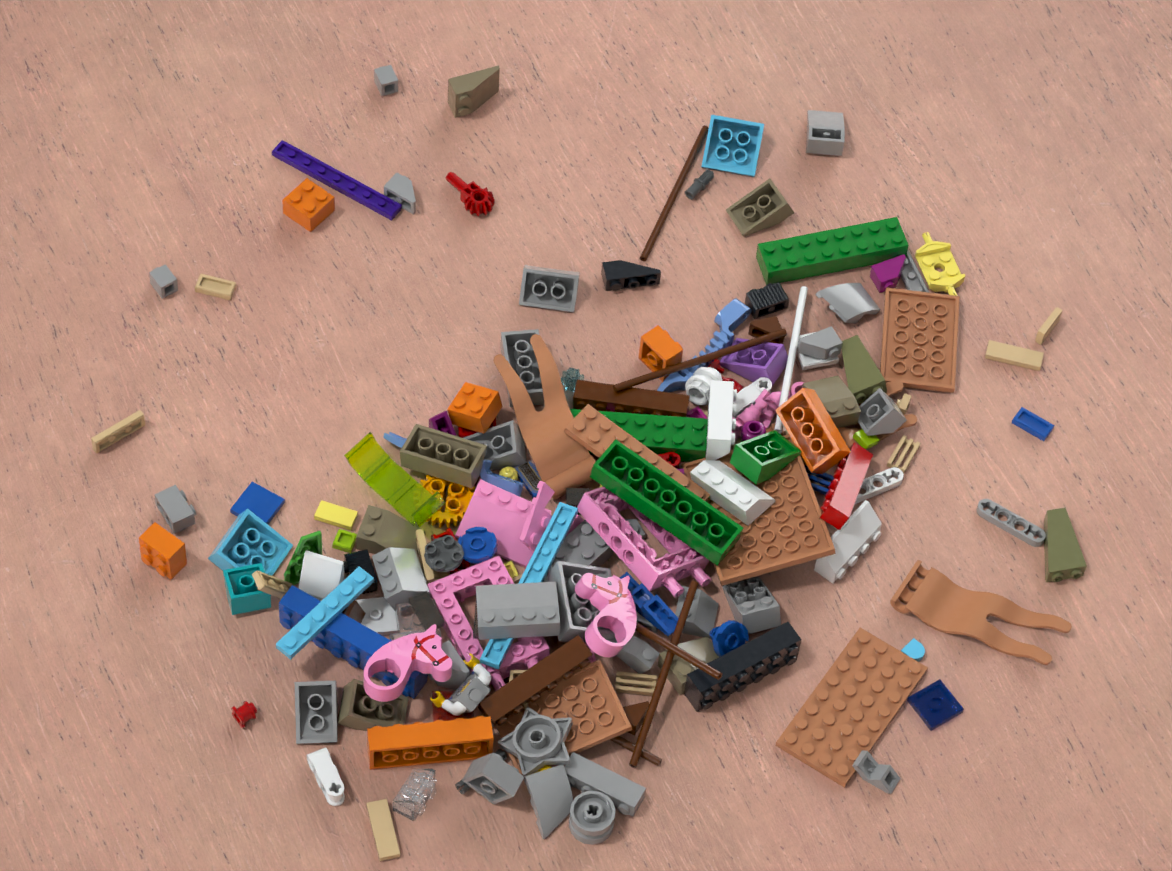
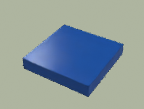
M252 481L231 507L230 513L238 517L243 511L249 509L266 524H269L285 503V499Z

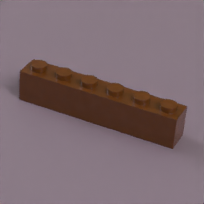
M577 380L573 396V409L583 410L589 404L597 411L687 417L690 395L634 387L615 392L613 384Z
M577 635L482 700L478 708L484 717H491L492 727L496 724L501 726L508 720L507 717L509 715L520 713L525 708L524 704L536 702L541 698V693L546 690L550 692L558 686L557 682L562 679L566 681L575 674L573 671L579 667L581 669L587 667L591 663L590 660L593 654L580 636Z

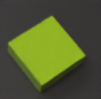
M863 429L853 435V439L866 450L877 445L879 442L876 435L868 436Z
M339 529L332 548L351 553L356 543L357 534Z

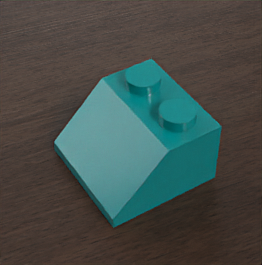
M262 563L223 570L227 599L232 615L271 608V595L259 591L252 576L255 571L265 573Z

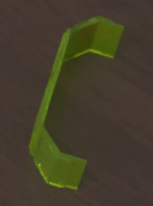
M371 432L344 455L349 465L364 482L413 526L420 527L445 504L438 491L432 495L393 461L377 443Z

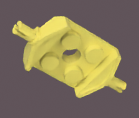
M929 232L923 233L922 237L926 244L916 250L915 258L929 289L934 292L945 291L949 295L958 296L955 288L964 282L965 274L961 275L950 251L951 244L932 241ZM935 268H941L943 272H938Z

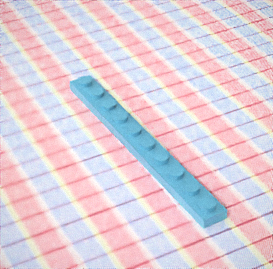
M559 502L519 583H538L544 581L578 513V508ZM514 638L490 639L480 657V663L499 670Z

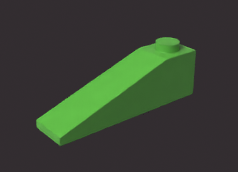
M321 531L300 538L284 573V581L293 585L300 583L306 550L322 555Z

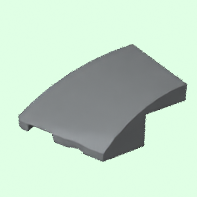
M861 283L839 284L820 290L815 294L818 298H824L829 302V308L845 323L856 324L864 314L876 315L880 311V308Z
M563 764L525 776L524 778L531 796L530 802L537 817L536 824L543 839H546L566 816L570 814L573 796Z

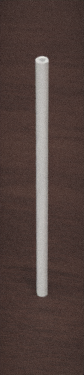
M805 286L800 288L779 406L788 400L808 288ZM777 414L774 430L781 434L783 423Z

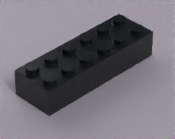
M786 622L707 663L722 673L721 679L717 680L699 668L688 673L684 695L696 712L702 709H709L713 703L719 700L724 701L730 694L736 691L741 692L747 685L753 682L758 683L766 675L775 674L783 666H790L795 663L802 639L791 624Z

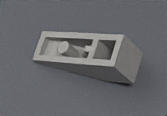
M632 636L616 656L638 674H642L652 667L660 653L645 641ZM609 639V640H608V641H610V642H612V643H617V640H616V639Z

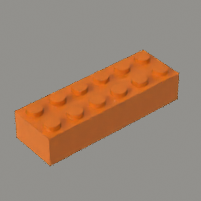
M477 716L470 719L456 718L450 721L436 720L429 723L415 722L409 725L395 724L388 727L374 726L367 728L369 768L372 770L474 760L493 753L491 717Z

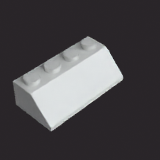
M711 380L706 460H717L730 453L731 445L735 444V433H732V430H735L736 419H733L732 415L736 416V404H733V401H736L737 390L733 389L734 382Z
M703 460L690 472L691 480L710 494L711 500L746 525H750L775 503L774 498L721 461Z
M865 500L842 528L831 536L836 554L816 560L814 571L831 583L841 579L845 575L846 569L849 566L855 565L858 556L861 553L865 554L870 547L869 544L872 541L876 542L881 536L880 529L882 523L868 501Z

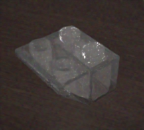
M432 768L413 769L393 800V811L412 821H415L418 815L422 816L426 809L425 804L428 799H433L437 791L435 788L437 779H435L436 770Z

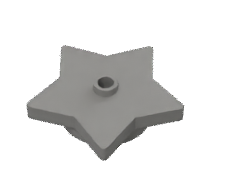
M527 707L521 722L516 726L515 730L500 739L498 745L518 758L524 778L534 774L545 765H570V757L564 742L573 725L572 718L551 719Z

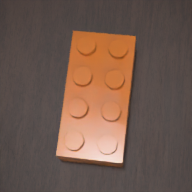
M802 388L775 410L794 444L802 451L801 456L811 473L824 474L851 453L815 390Z

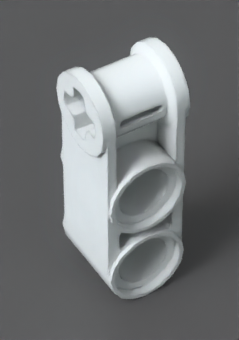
M761 377L737 393L736 401H733V404H736V416L732 415V417L736 418L746 407L749 408L752 404L754 405L756 398L764 389L771 393L772 382L768 378Z
M325 747L307 754L306 758L309 767L314 773L327 802L332 806L341 805L345 800L344 784L336 766L332 762L328 749Z

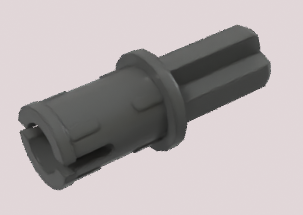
M707 169L699 178H695L694 183L684 192L685 195L692 200L701 190H705L706 185L714 178L713 171Z

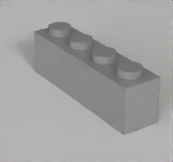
M573 752L570 756L571 764L564 766L570 787H574L581 792L599 791L613 801L615 808L620 813L634 817L645 798L646 788Z

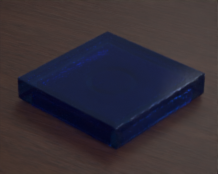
M941 679L909 696L907 699L908 703L930 731L964 711V708Z

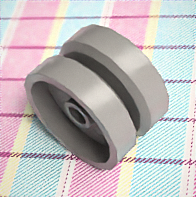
M599 791L582 792L575 797L570 808L569 829L576 840L584 844L594 845L602 843L609 838L613 832L616 811L613 801Z

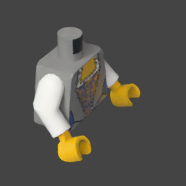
M471 653L469 654L471 660L469 662L463 660V662L473 669V672L451 697L445 699L439 691H436L435 693L438 697L436 699L430 698L436 707H442L455 716L472 712L490 692L491 674L479 664V659Z

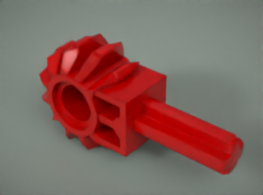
M454 172L447 174L446 180L461 192L460 200L464 203L466 211H470L471 215L477 214L478 217L480 214L486 216L487 212L492 211L495 199L492 192H488L487 187L481 189L474 181L467 184Z

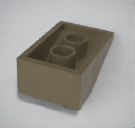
M499 66L448 79V104L455 118L473 113L499 91Z
M768 179L726 209L743 236L777 225L794 214V211L771 179Z
M839 376L802 384L803 388L816 391L837 428L858 423L861 413L855 396Z
M368 505L356 536V549H368V553L377 554L388 547L415 549L418 552L416 530L421 528L388 510Z
M708 637L678 644L679 648L706 664L719 658L714 651L713 643ZM668 650L659 654L658 667L660 669ZM674 655L667 679L678 694L682 695L685 690L687 674L698 668L679 656Z
M353 679L343 688L338 724L367 731V728L374 726L404 725L409 697L400 695L392 701H376L366 694L363 681Z

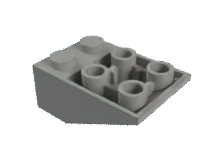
M808 110L806 153L842 156L845 138L843 113Z
M759 576L722 586L735 621L745 625L748 634L781 625L780 606Z

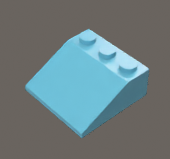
M711 115L701 167L755 177L764 124Z
M246 509L238 515L208 559L221 570L262 563L265 573L272 576L293 547V544L249 509Z

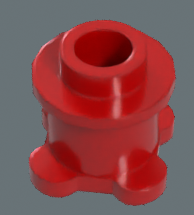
M244 701L243 705L236 709L235 706L231 708L233 718L242 729L245 727V722L250 719H256L257 709L252 702Z

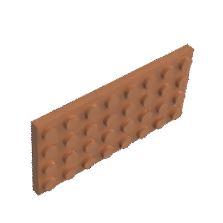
M860 627L779 737L775 746L845 788L856 773L852 765L861 751L865 750L870 753L926 674L928 667Z

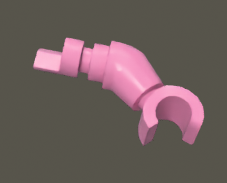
M796 382L791 386L788 399L803 388L802 384L804 382ZM781 391L772 392L765 399L769 406L766 410H762L763 413L760 416L759 422L766 429L776 413L775 410L779 407Z
M764 389L756 398L754 405L752 404L749 408L746 407L736 418L732 417L736 419L735 430H732V433H735V442L741 437V430L746 422L752 420L759 421L761 419L762 410H766L769 406L765 401L766 397L770 394L768 390Z

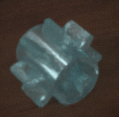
M569 367L566 372H562L561 382L562 385L565 384V390L575 391L577 380H584V375H580L579 369Z

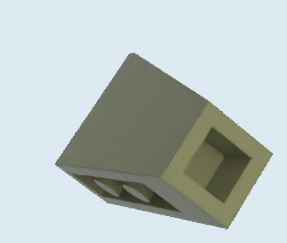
M858 335L843 340L841 349L848 389L855 396L857 403L862 404L879 388L887 393L885 379Z
M1066 507L1047 510L1044 518V532L1046 534L1044 540L1046 582H1060L1063 579H1078L1084 575L1087 565Z

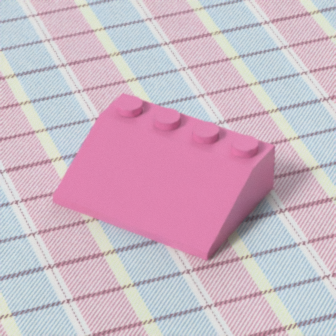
M480 479L455 537H462L466 534V530L470 528H487V531L495 534L497 540L495 555L526 568L533 552L519 538L527 515L530 516L532 502ZM544 508L549 514H551V510Z

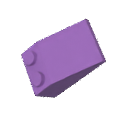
M736 338L731 346L748 341L749 339ZM766 342L724 356L719 364L752 382L761 377L768 378L773 386L786 367L788 355L784 344Z

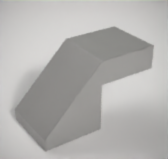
M865 750L861 751L852 765L863 780L888 794L892 793L901 779L891 765L878 764L872 755Z

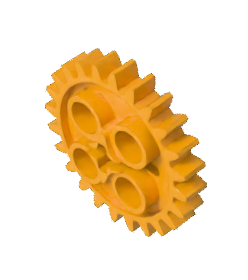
M426 475V481L421 479L420 485H416V491L414 492L415 511L419 512L420 518L425 516V522L432 520V526L436 522L439 523V528L443 524L450 528V523L457 526V522H461L475 492V487L469 488ZM448 485L449 488L448 496L446 498L445 512L442 513L441 511L443 507L445 487Z

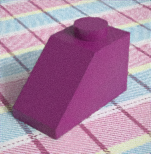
M905 254L871 266L870 278L879 293L884 292L886 288H895L905 267Z

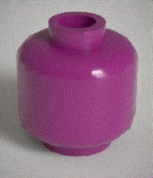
M752 420L746 422L741 430V442L765 434L766 428L759 421Z

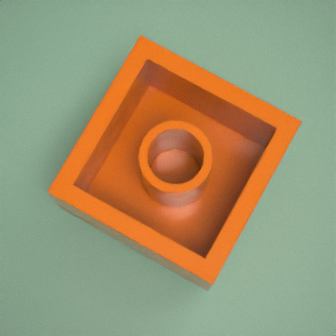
M308 178L282 200L283 214L309 232H312L335 211V197Z
M659 325L641 336L639 359L652 372L681 363L682 346L675 342L669 333ZM668 375L660 377L659 379L663 382L668 377Z
M465 382L447 411L452 425L485 434L503 406L499 391Z
M156 522L139 537L141 560L146 565L153 566L161 576H166L172 580L187 565L185 543Z

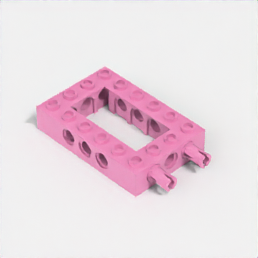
M605 487L584 493L577 506L578 512L649 591L665 586L676 598L684 592V588L677 582L680 579L692 576L701 587H705L710 583L711 578L704 572L709 560ZM629 508L670 554L667 553L664 557L655 559L657 556L655 550L647 545L642 536L638 535L619 512Z
M500 556L428 584L431 594L427 597L452 645L461 659L467 662L471 660L470 653L480 661L483 649L458 601L463 602L465 598L475 595L476 586L514 584ZM543 636L518 638V642L511 644L499 670L482 663L479 664L491 674L489 685L492 684L495 691L506 685L503 679L510 676V670H528L550 655L549 646ZM467 666L471 674L473 672V669Z

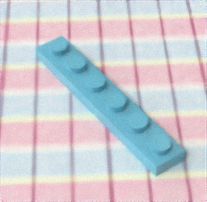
M359 566L276 643V649L291 660L374 582V577Z

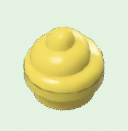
M504 467L499 472L501 476L516 481L518 479V472L513 467Z

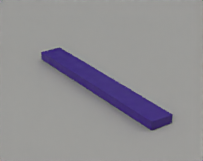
M283 140L272 151V156L391 221L402 209L400 203Z

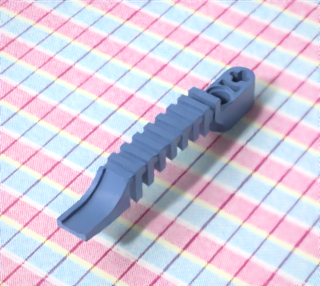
M737 298L726 305L716 315L714 320L720 327V333L717 331L713 333L714 339L709 340L710 346L706 345L705 352L700 351L699 356L727 348L728 346L730 347L734 340L732 332L749 317L751 309ZM714 360L669 374L657 391L669 393L679 390L685 391L686 381L693 376V373L700 367L709 366Z
M389 432V434L384 433L383 438L400 448L403 447L407 438ZM484 460L480 473L481 479L520 497L524 484L491 472L492 461Z

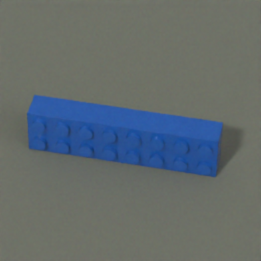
M292 585L279 601L281 625L286 629H292L321 601ZM340 613L311 640L319 648L327 649L335 657L343 658L351 666L364 670L369 658L378 649L391 642V640L343 613ZM387 670L371 676L378 678L386 686L393 685L399 680L394 672L390 673ZM413 671L402 695L415 699L427 683L428 674Z

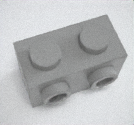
M176 485L155 494V504L174 534L194 525V516L196 515L194 507L186 502L185 493L183 490L179 491Z

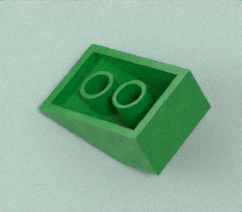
M776 430L735 444L730 464L748 477L750 481L759 484L771 479L798 457L802 451Z

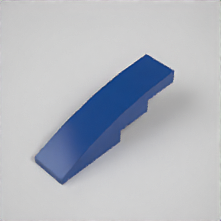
M628 572L623 574L620 579L626 576L630 577L628 589L633 597L636 611L669 637L674 633L678 617L658 595L653 596L642 583L639 585Z

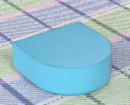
M913 638L901 652L919 662L924 657L925 648Z

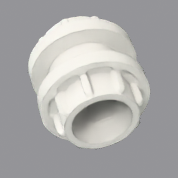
M700 367L686 381L685 390L686 394L690 395L691 402L697 405H708L711 380L722 381V376L716 369Z

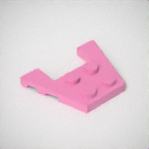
M539 481L537 485L539 490L536 498L533 497L530 516L527 515L519 538L533 553L552 518L544 508L555 492L542 481ZM578 514L567 535L584 521Z

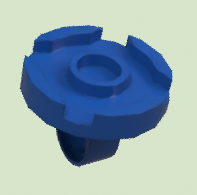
M484 527L470 528L466 530V534L458 539V543L463 548V559L470 563L479 564L487 561L497 551L495 534L487 531V528Z
M729 620L710 631L714 651L719 657L744 645L745 641L749 640L748 630L745 625L735 620Z

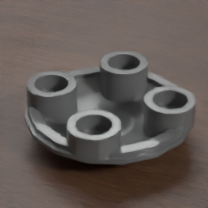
M451 535L434 539L425 546V561L431 569L437 572L453 571L463 561V548Z

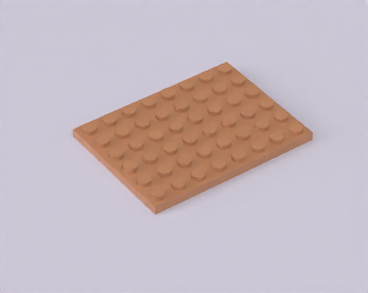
M789 434L783 436L795 445ZM730 450V453L716 460L721 461L775 499V503L750 525L743 523L710 498L706 501L743 527L742 534L737 543L718 566L714 564L721 586L836 554L826 523L820 518L821 510L800 455L771 479L759 484L750 481L748 477L730 464L733 450ZM706 458L681 464L682 469H684V475L691 479L690 472L703 460H706Z

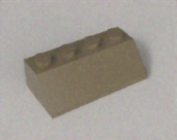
M416 424L400 450L401 466L473 488L481 473L487 445Z

